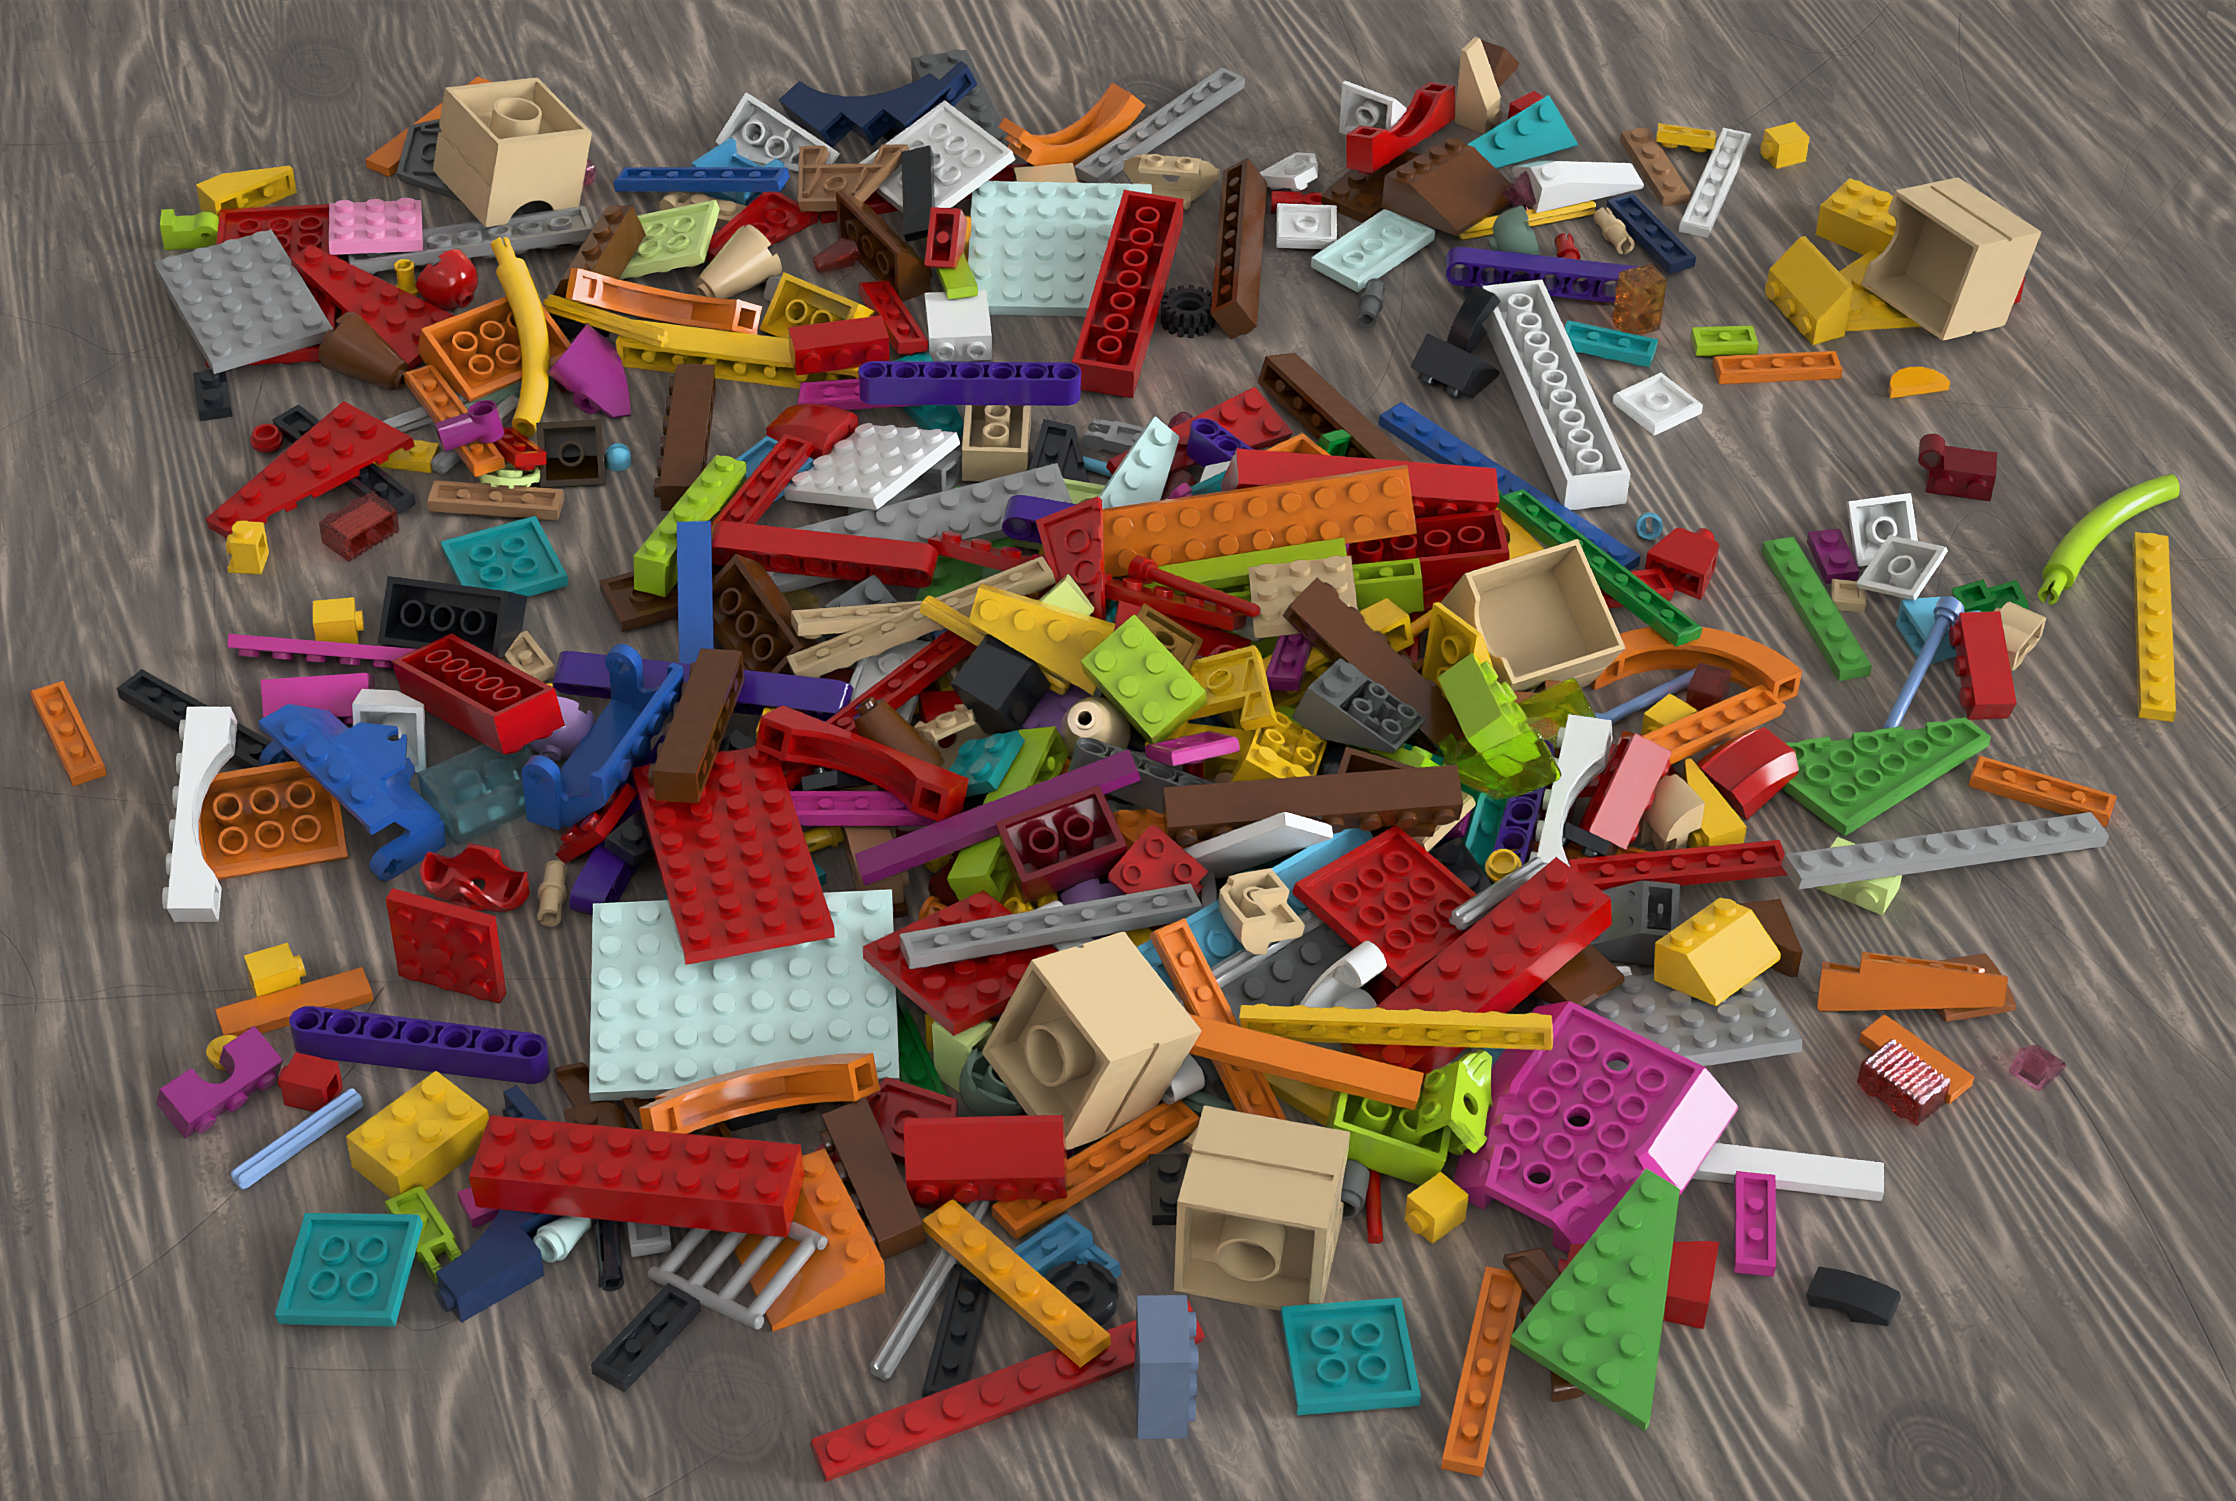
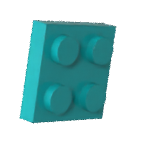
M1018 731L1004 734L996 733L991 737L968 740L959 748V754L948 770L969 778L966 797L996 791L1025 740Z

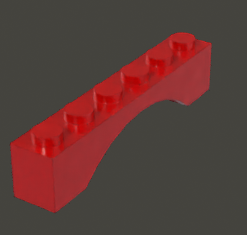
M1428 82L1417 89L1404 115L1389 130L1360 125L1347 133V169L1358 170V173L1364 175L1373 174L1382 166L1389 164L1394 158L1403 155L1411 147L1417 146L1419 142L1430 137L1437 130L1444 128L1445 125L1455 119V85Z
M784 705L761 716L755 749L784 761L824 766L863 778L892 793L910 811L937 822L953 817L963 811L969 778Z

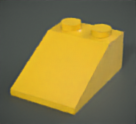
M1437 602L1433 603L1422 677L1425 680L1429 679L1436 683L1442 691L1441 695L1447 699L1437 677L1471 653L1481 663L1488 661L1491 666L1492 663L1483 634Z

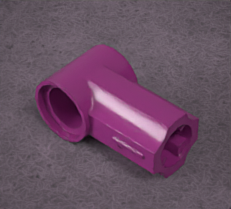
M481 400L473 403L468 408L467 413L435 423V430L444 452L474 441L492 443L504 435L497 405L491 400Z

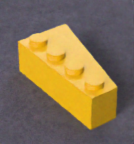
M982 583L978 587L968 621L1091 695H1094L1096 685L1083 672L1081 660L1110 636L1115 628L1114 623Z

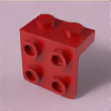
M1151 825L1108 873V880L1124 895L1190 883L1196 895H1198L1204 887L1199 882L1207 874L1208 870L1158 826ZM1172 923L1163 924V925H1157V926H1151V929H1152L1153 931H1156V930H1158L1161 926H1162V927H1165V926L1170 925V924H1172Z

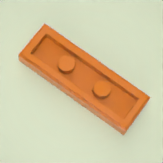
M1885 1014L1860 1034L1859 1042L1947 1104H1951L1973 1085L1975 1076Z

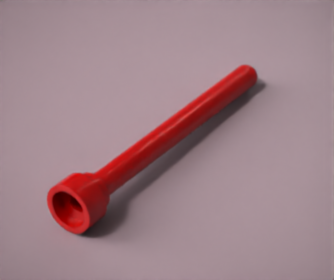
M1138 555L1129 564L1128 577L1143 581V585L1156 582L1252 618L1259 616L1261 612L1260 607L1255 603L1160 570L1153 559Z

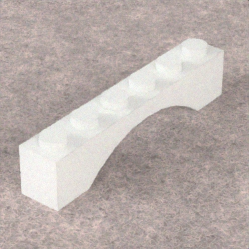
M187 707L186 720L180 721L179 736L180 740L183 741L182 753H177L176 771L177 774H180L179 786H174L172 795L173 806L177 808L176 819H171L169 824V837L173 841L172 853H167L166 873L170 875L169 887H164L162 893L163 908L168 910L174 922H219L222 887L203 858L199 841V818L202 803L211 782L235 753L237 720L231 707Z
M1569 714L1566 727L1559 728L1557 748H1560L1561 751L1559 758L1553 757L1550 779H1554L1552 789L1545 790L1543 810H1547L1545 821H1538L1536 841L1540 842L1538 852H1531L1530 860L1540 857L1544 863H1549L1555 857H1558L1570 867L1562 847L1563 827L1569 809L1578 794L1593 778L1606 768L1612 742L1611 720Z

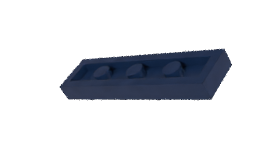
M1633 193L1607 200L1606 207L1612 211L1615 218L1625 224L1626 231L1668 274L1695 267L1696 256Z

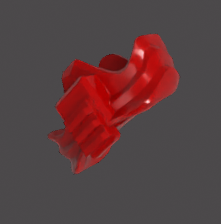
M468 843L461 853L453 857L428 852L419 868L422 882L425 884L428 892L440 900L449 901L454 905L471 910L511 911L521 906L530 894L529 880L527 879L528 872L515 871L505 866L499 849ZM480 879L486 883L484 889L480 890L471 880Z

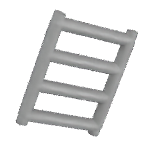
M792 1221L788 1237L801 1243L748 1308L734 1302L735 1298L785 1237L766 1235L719 1294L704 1288V1286L745 1238L746 1233L728 1232L693 1276L687 1280L675 1273L710 1232V1230L691 1228L660 1267H651L648 1272V1278L663 1287L669 1283L698 1299L701 1305L746 1326L760 1329L764 1323V1313L816 1249L823 1250L826 1247L828 1239L818 1232Z

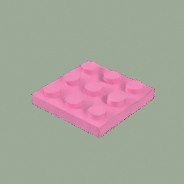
M401 198L397 201L370 199L367 202L340 200L336 203H329L330 255L423 251L421 200H414L412 198Z

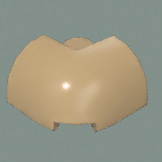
M1677 774L1665 775L1662 779H1659L1653 791L1655 793L1653 804L1648 811L1642 814L1638 823L1640 828L1636 839L1640 845L1653 841L1659 851L1685 849L1689 833L1701 828L1705 802Z
M1272 868L1229 876L1227 883L1220 889L1219 910L1227 927L1242 946L1253 954L1266 955L1270 942L1302 937L1305 924L1286 903L1290 890Z

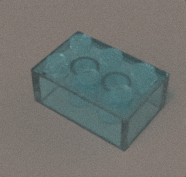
M482 744L418 772L421 797L440 814V819L445 823V832L455 845H458L526 814L522 768L534 755L525 745L516 753L503 755L493 748Z

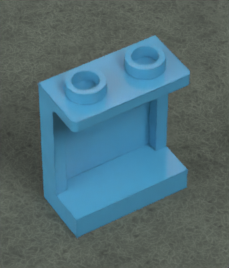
M729 138L692 162L691 166L784 167V162L774 159L765 166H761L737 153L736 140ZM763 192L703 193L714 198L748 206Z

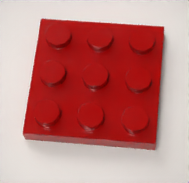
M392 888L385 899L398 975L411 981L423 982L444 990H451L473 996L479 1000L500 1004L507 993L496 916Z

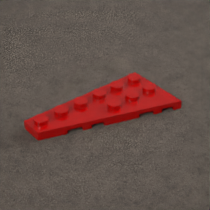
M311 244L291 258V265L297 269L305 282L312 288L321 290L325 294V300L331 306L336 304L342 310V315L347 312H355L360 315L408 364V371H411L423 361L418 353L421 329L455 316Z
M343 401L205 518L209 529L227 538L229 534L233 533L232 526L237 521L262 522L265 524L267 523L268 516L282 509L289 512L296 508L297 501L309 495L314 499L359 476L360 469L374 462L380 465L388 461L389 454L401 448L407 451L415 447L413 438Z

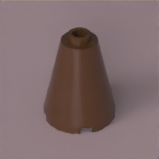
M347 312L336 320L340 324L333 332L329 329L320 345L318 359L323 362L321 365L326 369L389 390H395L397 387L401 388L406 384L403 373L408 372V364L357 313Z
M870 697L855 708L857 714L853 717L860 736L938 767L943 765L945 760L941 753L884 699L875 701L873 697Z

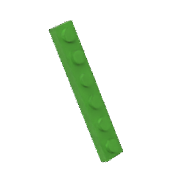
M1787 537L1764 541L1761 549L1763 556L1837 680L1843 681L1870 676L1872 668L1870 661L1795 538Z

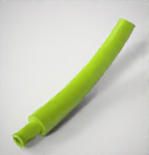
M2167 474L2134 485L2104 501L2080 519L2063 537L2042 571L2044 583L2038 591L2039 600L2045 603L2048 595H2051L2048 605L2055 604L2062 590L2072 587L2083 564L2092 551L2122 523L2149 508L2176 499L2180 492L2176 476L2174 474Z

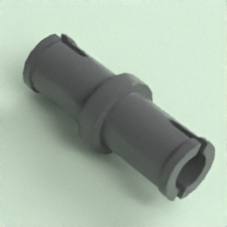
M1373 278L1367 281L1365 292L1359 299L1360 310L1357 315V322L1364 328H1371L1375 325L1377 314L1383 307L1382 296L1385 288H1383L1385 284L1379 279Z

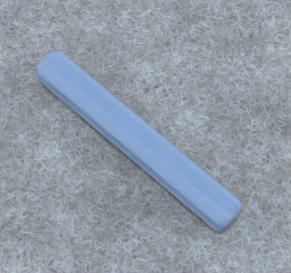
M353 1088L346 1090L241 1163L230 1173L234 1184L241 1190H244L362 1108L361 1095Z

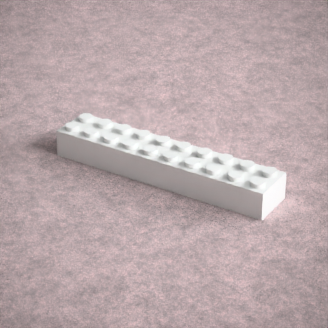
M1543 280L1483 286V289L1495 293L1501 301L1484 321L1483 325L1488 332L1489 339L1560 504L1569 510L1626 504L1630 471Z

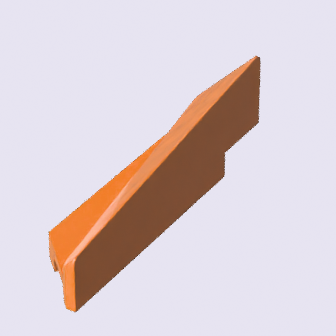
M1861 951L1860 967L1822 961L1817 1008L1819 1011L2002 1007L2005 1004L2008 976L1988 974L1984 972V968L1975 965Z

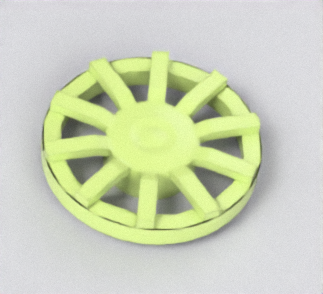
M505 462V468L478 476L481 483H490L491 487L506 485L509 489H514V485L529 487L533 482L539 483L540 470L536 466L533 470H518L509 462Z

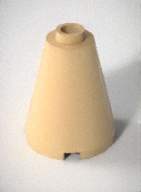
M743 225L738 228L697 278L698 286L696 291L699 296L727 299L767 282L770 276L781 274L782 265L777 253L773 256L767 249L771 243L758 229L752 225H747L746 227Z
M1088 697L1074 703L1064 714L1060 725V735L1071 758L1079 738L1097 739L1124 750L1127 749L1131 738L1129 721L1107 698Z

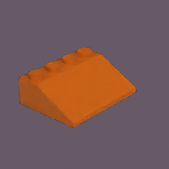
M507 297L500 298L421 329L418 346L419 355L426 365L433 364L448 385L467 401L472 402L522 380V356L519 335ZM542 305L549 339L550 368H552L571 343Z
M297 761L218 773L211 782L202 803L199 818V841L203 858L215 874L217 880L348 859L340 802Z
M825 1148L802 1156L805 1177L793 1221L827 1237L828 1242L823 1250L816 1249L764 1313L772 1332L886 1293L884 1261ZM747 1234L734 1250L740 1266L766 1235ZM790 1237L783 1239L749 1281L755 1297L760 1294L801 1242Z

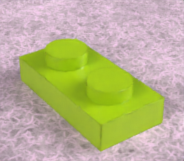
M1753 325L1692 327L1690 338L1696 356L1757 354L1759 343Z

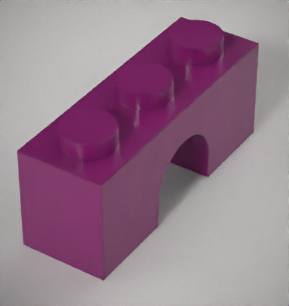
M253 1026L223 1046L219 1063L229 1074L230 1078L217 1084L208 1083L202 1080L193 1068H190L160 1088L156 1104L184 1138H187L194 1132L202 1134L216 1123V1117L227 1110L232 1113L241 1108L248 1101L247 1096L258 1089L263 1092L272 1087L278 1081L283 1059L257 1028Z

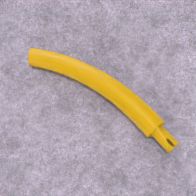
M499 237L492 241L490 247L499 263L496 275L506 294L515 319L522 356L521 390L512 426L522 435L530 437L537 430L536 423H540L547 399L549 386L548 371L550 370L548 332L540 298L525 261L516 258L509 238L503 237L505 243L503 245L502 239Z

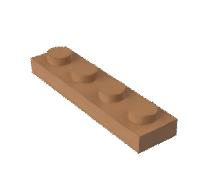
M1635 128L1633 130L1621 131V144L1661 206L1689 203L1691 192L1659 143L1656 142L1650 129Z
M434 480L427 504L428 511L510 518L536 516L537 519L558 520L564 503V490L514 486V489H509L506 485L491 487V484Z

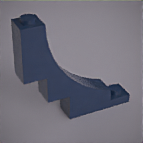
M960 61L940 80L929 73L903 87L866 96L831 95L815 90L799 81L779 99V102L792 121L830 147L835 146L851 130L873 146L892 127L900 132L904 131L944 100L954 107L978 84L968 65Z
M517 1085L503 1092L506 1107L502 1111L503 1117L548 1121ZM500 1209L487 1230L468 1250L436 1272L439 1289L435 1291V1295L442 1309L445 1312L451 1310L462 1323L543 1277L544 1270L541 1250L533 1242V1238L537 1235V1230L541 1226L562 1218V1215Z

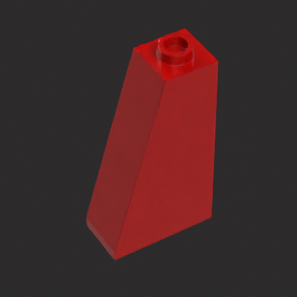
M1673 1242L1663 1321L1704 1329L1719 1242ZM1570 1244L1567 1260L1559 1258L1557 1270L1560 1274L1585 1244Z

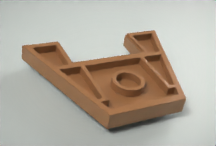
M908 144L881 145L872 163L825 164L829 157L827 147L799 146L798 204L800 210L816 212L837 211L836 192L840 190L864 203L902 163V152L909 150Z

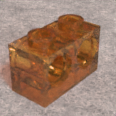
M1651 263L1619 272L1618 284L1615 288L1616 299L1612 320L1615 327L1619 328L1621 332L1643 335L1660 330L1667 279Z

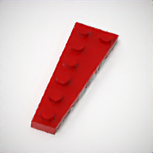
M1254 386L1171 428L1180 438L1168 476L1187 472L1188 468L1199 465L1186 453L1191 423L1195 419L1206 418L1215 421L1249 447L1256 450L1289 440L1293 432ZM1129 450L1109 459L1106 468L1112 475Z

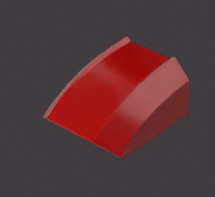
M821 404L794 405L787 407L766 427V434L777 441L784 434L813 442L814 452L810 458L815 460L818 457L830 454L837 442L847 439L855 433V429L859 426L858 415L837 407Z
M1765 727L1740 734L1726 741L1696 763L1727 803L1746 821L1792 780L1799 771L1795 750Z

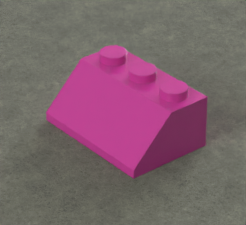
M355 673L261 680L263 718L287 704L329 710L335 717L344 718V724H353L352 704L361 689L375 690L374 675Z

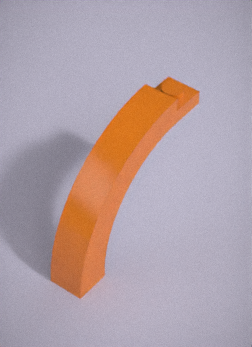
M1112 82L1104 95L1088 113L1061 131L1047 135H1034L1005 117L998 128L1007 134L1005 138L1009 142L1007 148L1034 166L1073 163V166H1076L1121 136L1138 117L1145 104L1133 94Z
M571 268L565 298L607 312L651 322L757 335L762 306L738 299L713 298L663 290L611 278L580 268Z
M1646 627L1620 634L1626 649L1589 686L1593 690H1597L1622 678L1646 671L1665 669L1693 670L1699 666H1706L1709 674L1732 681L1748 690L1763 684L1781 702H1784L1798 695L1802 670L1775 650L1749 638L1727 631L1702 627L1700 638L1675 647L1651 627Z
M873 1053L824 1055L755 1066L693 1082L655 1096L656 1101L640 1107L639 1112L643 1130L687 1134L708 1125L765 1110L810 1103L857 1101L879 1091L880 1086Z

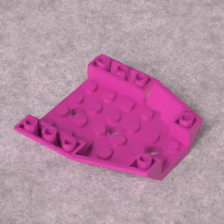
M1571 1001L1537 1006L1531 1012L1541 1015H1552V1050L1505 1049L1491 1068V1097L1493 1105L1488 1107L1484 1133L1488 1139L1477 1153L1467 1149L1463 1155L1459 1156L1453 1182L1469 1195L1468 1202L1483 1210L1494 1198L1552 1228L1553 1246L1567 1254L1569 1253L1570 1244H1586L1646 1168L1680 1189V1196L1738 1110L1735 1102L1704 1066ZM1620 1060L1625 1062L1628 1067L1621 1071H1615L1610 1069L1607 1064ZM1583 1116L1589 1123L1582 1127H1576L1571 1125L1568 1120L1571 1117ZM1540 1172L1546 1174L1550 1179L1546 1183L1535 1184L1528 1177L1533 1173Z

